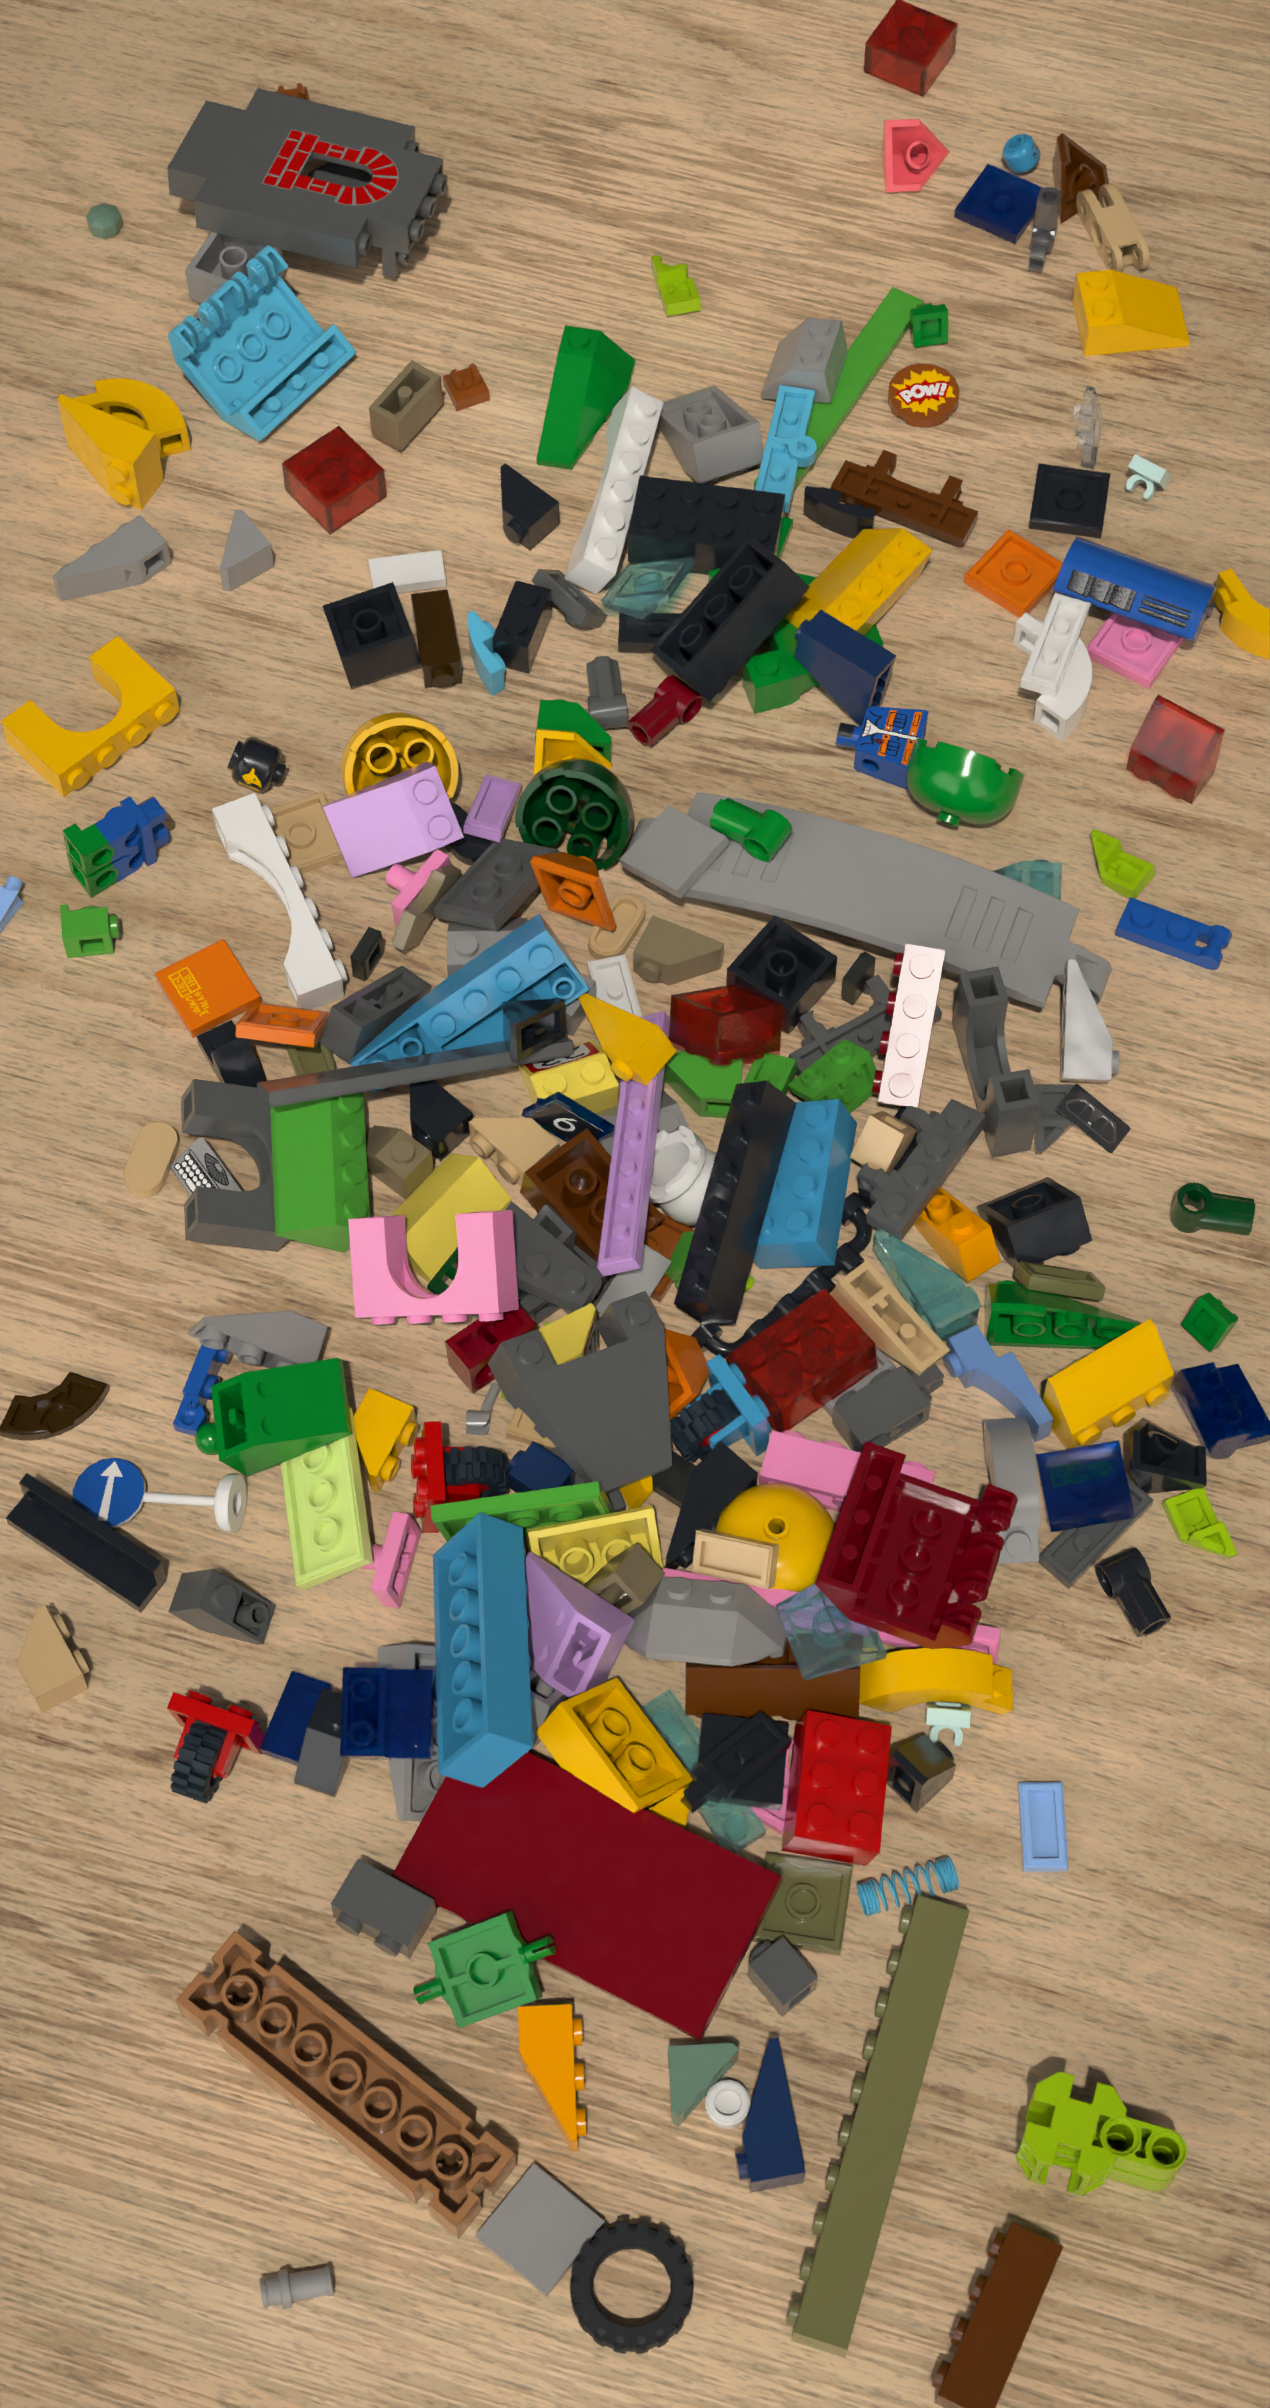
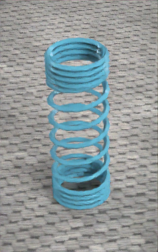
M947 1856L946 1858L943 1857V1859H937L935 1865L928 1862L926 1872L921 1866L917 1865L914 1875L909 1869L905 1868L903 1879L898 1873L894 1872L892 1884L883 1875L880 1879V1886L874 1879L864 1881V1883L861 1882V1884L858 1883L857 1892L865 1915L869 1917L870 1915L873 1916V1914L880 1913V1903L873 1883L881 1896L885 1910H889L884 1892V1879L892 1891L896 1906L900 1907L895 1886V1875L904 1889L909 1904L912 1901L907 1887L906 1872L912 1878L918 1895L922 1896L918 1881V1868L927 1882L930 1895L934 1897L929 1875V1865L933 1868L939 1880L942 1893L945 1894L952 1890L955 1891V1889L958 1890L959 1880L951 1858Z

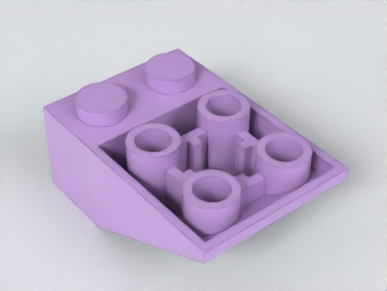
M529 1552L524 1562L525 1582L528 1586L526 1605L527 1618L529 1620L528 1649L531 1657V1666L544 1682L568 1698H572L606 1682L635 1620L539 1556Z

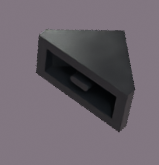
M552 998L503 1002L504 1042L511 1060L518 1062L566 1037L564 999Z

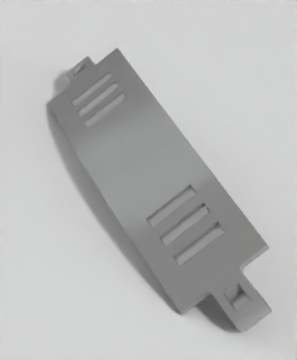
M696 792L687 815L710 828L709 820L712 817L714 806L720 799L730 798L760 813H763L766 809L777 811L791 823L793 831L769 862L756 859L747 852L742 843L727 837L729 845L683 895L684 897L775 915L861 940L894 952L904 953L905 944L945 950L946 955L943 969L956 975L998 966L1007 996L1041 1008L1045 1006L1053 981L1057 979L1062 984L1064 983L1065 962L1068 959H1075L1096 1005L1101 1001L1112 967L1103 957L1070 941L1069 938L1079 913L1078 908L986 868L887 834L784 807ZM642 818L639 820L627 850L654 822V818Z

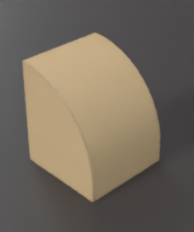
M885 1111L869 1116L850 1158L862 1165L868 1163V1166L875 1170L882 1168L888 1174L906 1152L917 1130Z

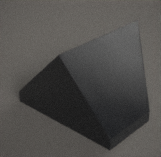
M1142 1418L1129 1432V1472L1146 1494L1204 1488L1207 1486L1206 1447L1194 1446Z

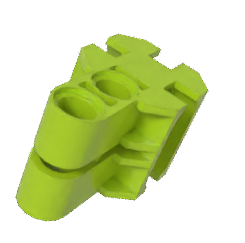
M1058 2071L1036 2084L1025 2117L1027 2125L1016 2154V2160L1028 2181L1045 2186L1049 2166L1056 2165L1072 2170L1067 2192L1081 2197L1104 2185L1106 2178L1150 2191H1161L1172 2184L1187 2157V2146L1179 2133L1171 2129L1126 2117L1127 2109L1112 2086L1097 2082L1092 2103H1086L1070 2098L1074 2075ZM1108 2143L1118 2145L1123 2152L1112 2149ZM1154 2156L1163 2158L1168 2165L1157 2162Z

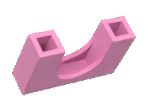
M512 1210L476 1211L456 1214L458 1269L451 1285L440 1295L431 1293L423 1288L411 1272L407 1256L405 1215L348 1219L355 1318L371 1317L372 1325L396 1323V1316H406L408 1324L432 1322L431 1315H442L443 1322L467 1321V1314H478L479 1321H497L504 1319L503 1312L519 1309Z

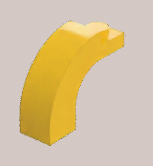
M126 378L101 379L93 381L95 393L73 398L156 433L160 458L191 450L187 426L180 409L166 393L155 386Z
M1232 568L1218 573L1216 582L1218 587L1214 595V602L1218 609L1223 611L1219 628L1240 648L1256 656L1270 659V609L1262 606L1252 598Z
M917 1648L889 1652L860 1662L859 1704L893 1713L921 1703L956 1702L1003 1715L1013 1711L1012 1669L993 1664V1655L964 1649Z

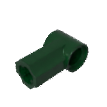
M1187 1183L1177 1193L1171 1208L1170 1221L1175 1228L1185 1233H1194L1204 1228L1249 1235L1255 1216L1254 1199L1213 1193L1202 1184ZM1185 1205H1192L1196 1207L1198 1211L1189 1210L1185 1207Z

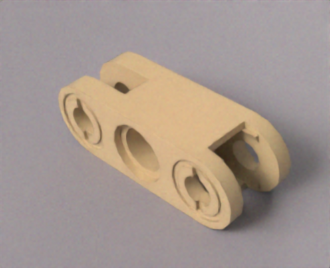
M1109 183L1100 186L1099 201L1090 189L1078 192L1076 204L1079 217L1106 269L1123 272L1124 267L1134 265L1138 270L1148 268L1150 256L1147 243L1116 185Z

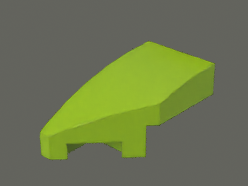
M651 256V265L666 316L700 311L701 298L693 279L688 277V265L679 263L678 265L671 266L662 263L661 256Z
M1204 1488L1193 1489L1164 1500L1162 1506L1180 1542L1228 1559L1238 1554L1224 1521L1218 1522Z

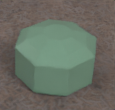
M107 203L91 207L86 216L92 235L104 239L118 235L123 225L121 214L117 207Z

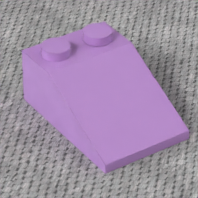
M428 761L322 806L352 878L431 852L464 837L435 765Z

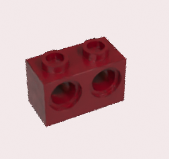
M520 1305L518 1310L503 1312V1320L479 1321L478 1318L445 1341L449 1366L472 1393H475L495 1379L488 1362L501 1342L537 1330L536 1323Z

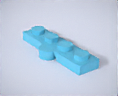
M780 385L755 490L785 494V512L789 513L799 467L810 466L816 459V442L807 436L815 401V390Z

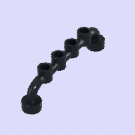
M856 1192L845 1198L841 1223L845 1227L853 1223L857 1231L852 1240L842 1244L837 1249L835 1265L821 1266L814 1269L803 1280L801 1285L793 1292L783 1296L762 1319L756 1320L745 1331L744 1335L735 1342L728 1343L722 1341L720 1336L723 1330L718 1325L701 1324L691 1336L697 1339L702 1352L704 1353L708 1350L716 1356L720 1354L725 1359L739 1358L754 1347L760 1353H763L778 1338V1335L773 1331L783 1321L791 1328L803 1318L807 1310L802 1305L810 1297L813 1296L818 1302L824 1300L836 1286L831 1280L836 1274L842 1271L847 1275L865 1260L860 1253L870 1243L873 1232L872 1226L867 1224L866 1213L864 1212L867 1203Z

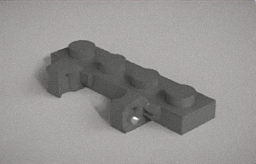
M879 974L865 981L864 994L870 995L874 1001L873 1005L869 1007V1011L842 1026L826 1030L822 1023L816 1022L813 1018V1010L799 1017L798 1029L805 1039L801 1041L802 1047L788 1056L789 1058L797 1059L796 1074L798 1076L843 1039H847L869 1051L871 1057L879 1054L882 1031L890 1032L893 1018L891 1015H886L890 989ZM938 1005L936 1006L934 1023L941 1020L942 1011Z
M954 1099L950 1100L941 1114L931 1111L928 1115L926 1111L908 1105L901 1114L900 1120L917 1130L916 1143L918 1145L898 1172L892 1169L889 1174L882 1168L875 1170L870 1168L868 1163H865L857 1174L859 1188L869 1192L870 1199L875 1202L866 1214L867 1224L902 1241L986 1126L985 1114Z

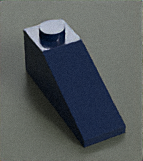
M778 2038L769 2039L742 2136V2151L735 2153L739 2180H748L750 2193L804 2183L806 2172Z

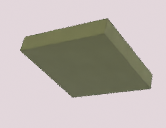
M766 1853L764 1868L782 1876L783 1882L753 1942L764 1943L769 1940L774 1944L781 1937H784L794 1949L840 1956L853 1866Z

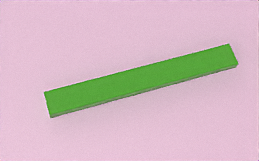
M892 287L850 346L831 403L814 402L807 436L814 439L817 445L814 463L910 328V309L917 308V304H923V300ZM814 463L807 467H799L794 492ZM757 479L754 482V490L756 487Z

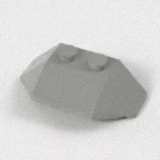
M663 1576L644 1604L627 1614L635 1621L624 1643L645 1658L732 1667L756 1662L768 1656L772 1658L783 1656L791 1630V1622L747 1584Z

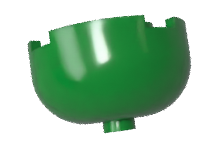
M922 738L915 740L906 768L908 788L913 797L922 806L938 814L936 820L954 827H958L960 822L983 825L1001 819L1012 809L1025 777L1023 773L1014 768H1009L1007 774L1001 770L1002 765L996 763L995 759L958 746L938 741L935 748L926 746L927 740Z

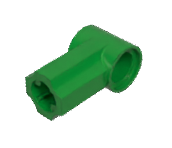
M730 798L720 799L713 808L712 817L709 820L712 829L742 843L748 853L763 862H769L793 831L791 823L777 811L766 809L763 813H760Z

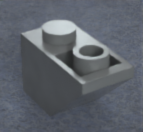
M208 1569L181 1574L169 1613L201 1631L261 1645L264 1642L276 1605L219 1572Z

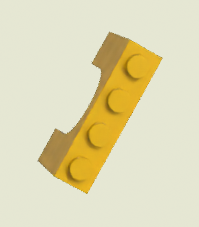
M116 636L89 656L94 679L121 704L118 713L108 724L87 732L70 731L57 725L31 699L1 720L6 742L63 797L73 790L83 787L89 778L101 769L114 764L120 755L132 746L141 744L148 734L159 726L169 723L180 711L176 689L119 636Z

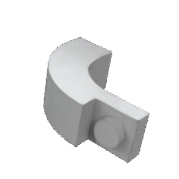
M1025 1417L983 1419L984 1460L989 1469L991 1485L1008 1490L1018 1498L1009 1529L996 1533L1003 1537L1002 1539L1004 1540L998 1564L1039 1562V1487L1035 1451L1029 1424Z

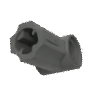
M609 656L595 657L593 661L586 663L589 697L587 699L588 713L603 729L628 727L626 694H622L618 661L611 659Z

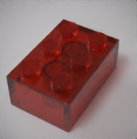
M825 1288L726 1356L727 1364L730 1365L734 1362L745 1377L747 1383L743 1386L751 1397L758 1395L764 1402L770 1414L767 1417V1421L771 1428L781 1433L795 1427L825 1406L827 1402L833 1400L878 1368L875 1342Z

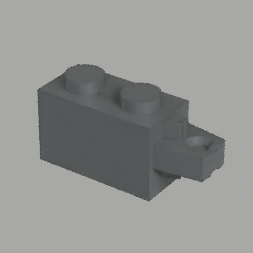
M936 1364L932 1365L920 1376L910 1369L906 1370L903 1365L892 1372L888 1369L878 1373L867 1387L858 1392L851 1390L836 1401L833 1409L832 1424L853 1451L862 1453L865 1441L885 1447L928 1421L931 1407L930 1401H932L930 1394L943 1385L944 1374Z

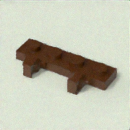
M882 451L874 467L870 465L863 467L845 460L830 487L831 490L842 491L841 500L853 505L858 504L864 507L875 508V513L963 548L978 520L979 512L963 506V502L959 501L962 494L961 485L963 480L949 476L938 495L892 477L896 468L897 455L889 451Z

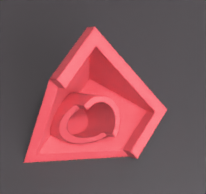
M920 119L884 120L882 164L886 192L921 191L925 183L949 154L948 149Z

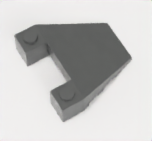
M646 1291L610 1303L599 1318L596 1326L607 1348L556 1366L537 1329L501 1342L488 1362L506 1400L515 1410L519 1407L535 1424V1431L543 1439L547 1436L563 1453L561 1458L585 1483L599 1481L606 1494L669 1470L673 1466L665 1330Z

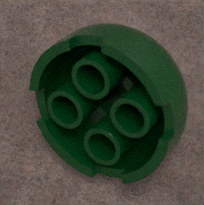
M574 758L556 761L537 772L523 791L515 813L516 828L518 827L524 843L551 846L558 843L564 831L567 830L572 833L567 842V852L577 857L585 856L592 860L604 837H606L607 846L604 853L593 861L598 871L601 869L606 870L619 858L631 835L634 819L632 801L621 780L601 764L590 760ZM579 799L586 801V804L581 803ZM580 838L589 840L592 845H584Z

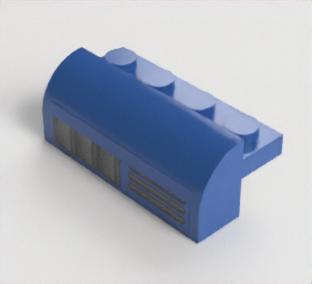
M1076 537L1067 552L1053 590L1058 594L1089 602L1091 606L1196 643L1206 617H1211L1215 606L1212 600L1218 586Z

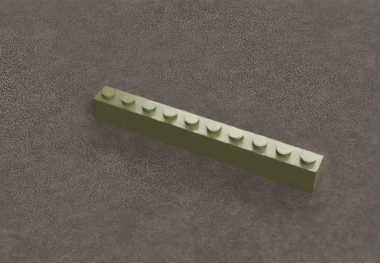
M918 1895L914 1909L905 1907L899 1933L906 1934V1939L902 1950L893 1949L887 1974L895 1976L891 1992L881 1991L875 2017L882 2018L883 2020L878 2035L869 2033L862 2058L870 2061L866 2078L857 2075L850 2099L851 2103L858 2105L854 2121L844 2120L837 2145L846 2148L841 2165L832 2163L825 2190L833 2192L829 2209L819 2207L812 2235L820 2237L816 2254L806 2253L799 2280L807 2282L803 2300L793 2298L786 2322L787 2326L794 2327L793 2342L839 2357H846L970 1910Z

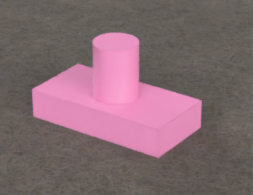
M436 849L417 873L398 863L390 868L386 876V884L401 891L391 903L395 925L398 926L404 908L409 906L420 894L431 871L450 865L449 855Z
M393 1512L384 1545L371 1544L373 1563L361 1567V1569L376 1570L371 1590L385 1607L400 1608L421 1535V1530L408 1513Z

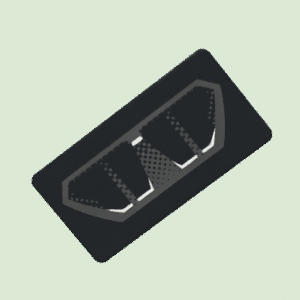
M1075 1084L1057 1106V1110L1109 1153H1113L1131 1129L1130 1126L1079 1084Z

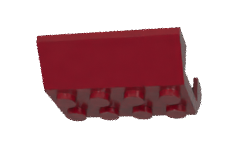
M865 1441L815 1585L850 1621L929 1649L971 1645L977 1630V1623L980 1621L982 1614L980 1608L977 1605H973V1603L987 1599L988 1590L1000 1558V1551H1002L1004 1546L1003 1537L996 1533L1009 1529L1011 1518L1014 1515L1018 1502L1017 1496L1008 1490L987 1484L980 1501L900 1473L906 1457L905 1454Z

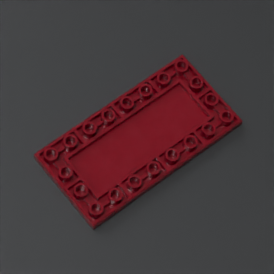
M529 1752L521 1756L484 1788L446 1776L391 1877L434 1899L436 1907L473 1926L512 1911L520 1935L526 1944L546 1936H550L554 1941L551 1944L540 1947L538 1950L541 1951L555 1945L556 1953L540 1960L699 2041L702 2040L783 1882L782 1876L645 1809L633 1813L572 1773Z

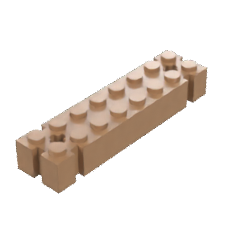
M234 1931L211 1958L215 1967L213 1974L207 1979L201 1973H198L175 2000L181 2015L208 2037L217 2028L219 2030L217 2036L224 2050L413 2203L417 2204L423 2196L430 2200L428 2203L430 2216L459 2239L482 2210L480 2197L478 2196L483 2189H487L494 2195L517 2166L515 2153L487 2131H485L480 2139H477L472 2135L474 2129L470 2117L278 1964L275 1963L269 1972L265 1970L267 1966L262 1952ZM237 1996L242 1999L249 1996L250 2001L247 2004L240 2003L236 2006L234 1999ZM458 2161L460 2171L457 2174L450 2172L444 2175L442 2165L446 2162L452 2166Z

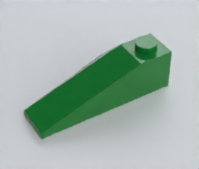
M1004 1280L995 1284L988 1283L984 1301L985 1338L990 1346L1097 1350L1142 1323L1058 1294L1028 1290L1024 1285H1019L1014 1281Z

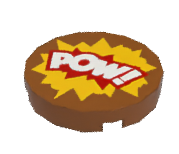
M918 363L906 366L895 373L889 383L888 404L892 413L898 419L899 416L906 419V423L914 427L940 425L947 421L949 415L953 411L955 413L958 408L959 386L955 377L946 369L934 364Z

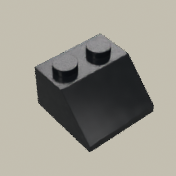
M1049 1177L977 1206L980 1217L991 1225L996 1246L1002 1257L1015 1268L1017 1262L1020 1261L1044 1264L1045 1260L1054 1256L1073 1254L1080 1249L1081 1245L1093 1241L1081 1197Z

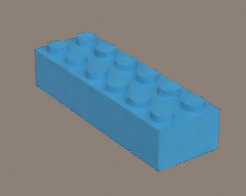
M482 1512L476 1515L433 1554L439 1774L484 1788L533 1747L534 1731L532 1729L531 1715L533 1695L530 1691L529 1669L531 1657L528 1649L529 1620L527 1618L526 1605L528 1586L525 1582L524 1560L526 1549L524 1547L523 1528Z

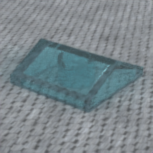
M693 557L627 565L602 598L603 607L638 619L645 618L672 597L694 566Z
M815 1584L776 1604V1611L804 1681L885 1659L887 1656L878 1631L850 1621Z

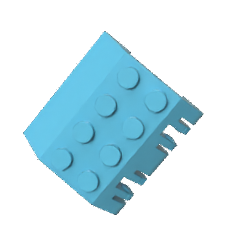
M269 245L256 254L254 259L252 258L247 262L248 277L240 271L236 272L231 279L227 280L207 298V302L205 301L198 306L200 321L194 316L188 315L182 321L183 323H179L168 333L176 364L219 417L258 441L266 437L357 353L335 324L322 330L278 274L289 266L279 253Z

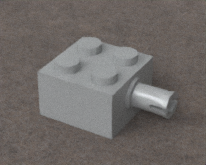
M211 232L185 269L190 299L200 303L207 302V298L227 280L231 279L236 272L240 271L248 277L247 262L252 258L254 259L256 254L266 245ZM274 248L283 258L282 249ZM285 270L278 273L281 278L284 276ZM197 311L193 316L200 321L199 312Z

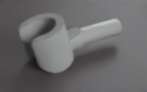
M497 1383L491 1384L482 1403L481 1411L467 1410L466 1434L486 1435L489 1433L492 1407L500 1391Z

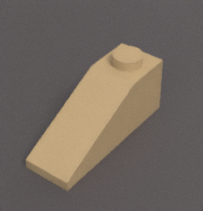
M868 1259L838 1281L828 1300L829 1305L855 1333L918 1376L950 1351L947 1345Z

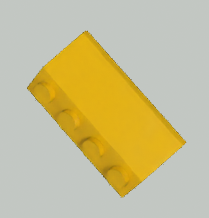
M904 528L863 529L809 585L810 588L803 595L800 603L792 608L784 618L799 628L804 620L811 621L822 610L860 634L865 635L919 578L933 550Z

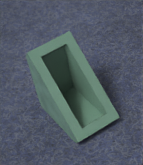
M733 2043L668 2046L671 2121L677 2127L682 2124L706 2097L709 2089L719 2082L738 2061L739 2048Z

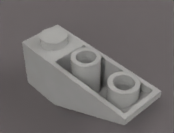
M139 515L129 523L122 524L116 532L100 543L92 545L86 553L73 562L62 566L53 575L57 596L61 601L144 584L171 564L168 542Z
M277 1311L203 1317L189 1329L188 1335L198 1338L199 1342L205 1347L215 1350L223 1349L237 1355V1359L245 1364L261 1365L269 1369L317 1361L328 1326L293 1311Z

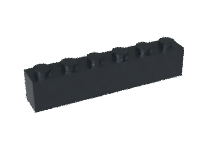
M767 1080L740 1083L735 1086L675 1297L674 1305L703 1325L736 1323L795 1110L796 1102Z

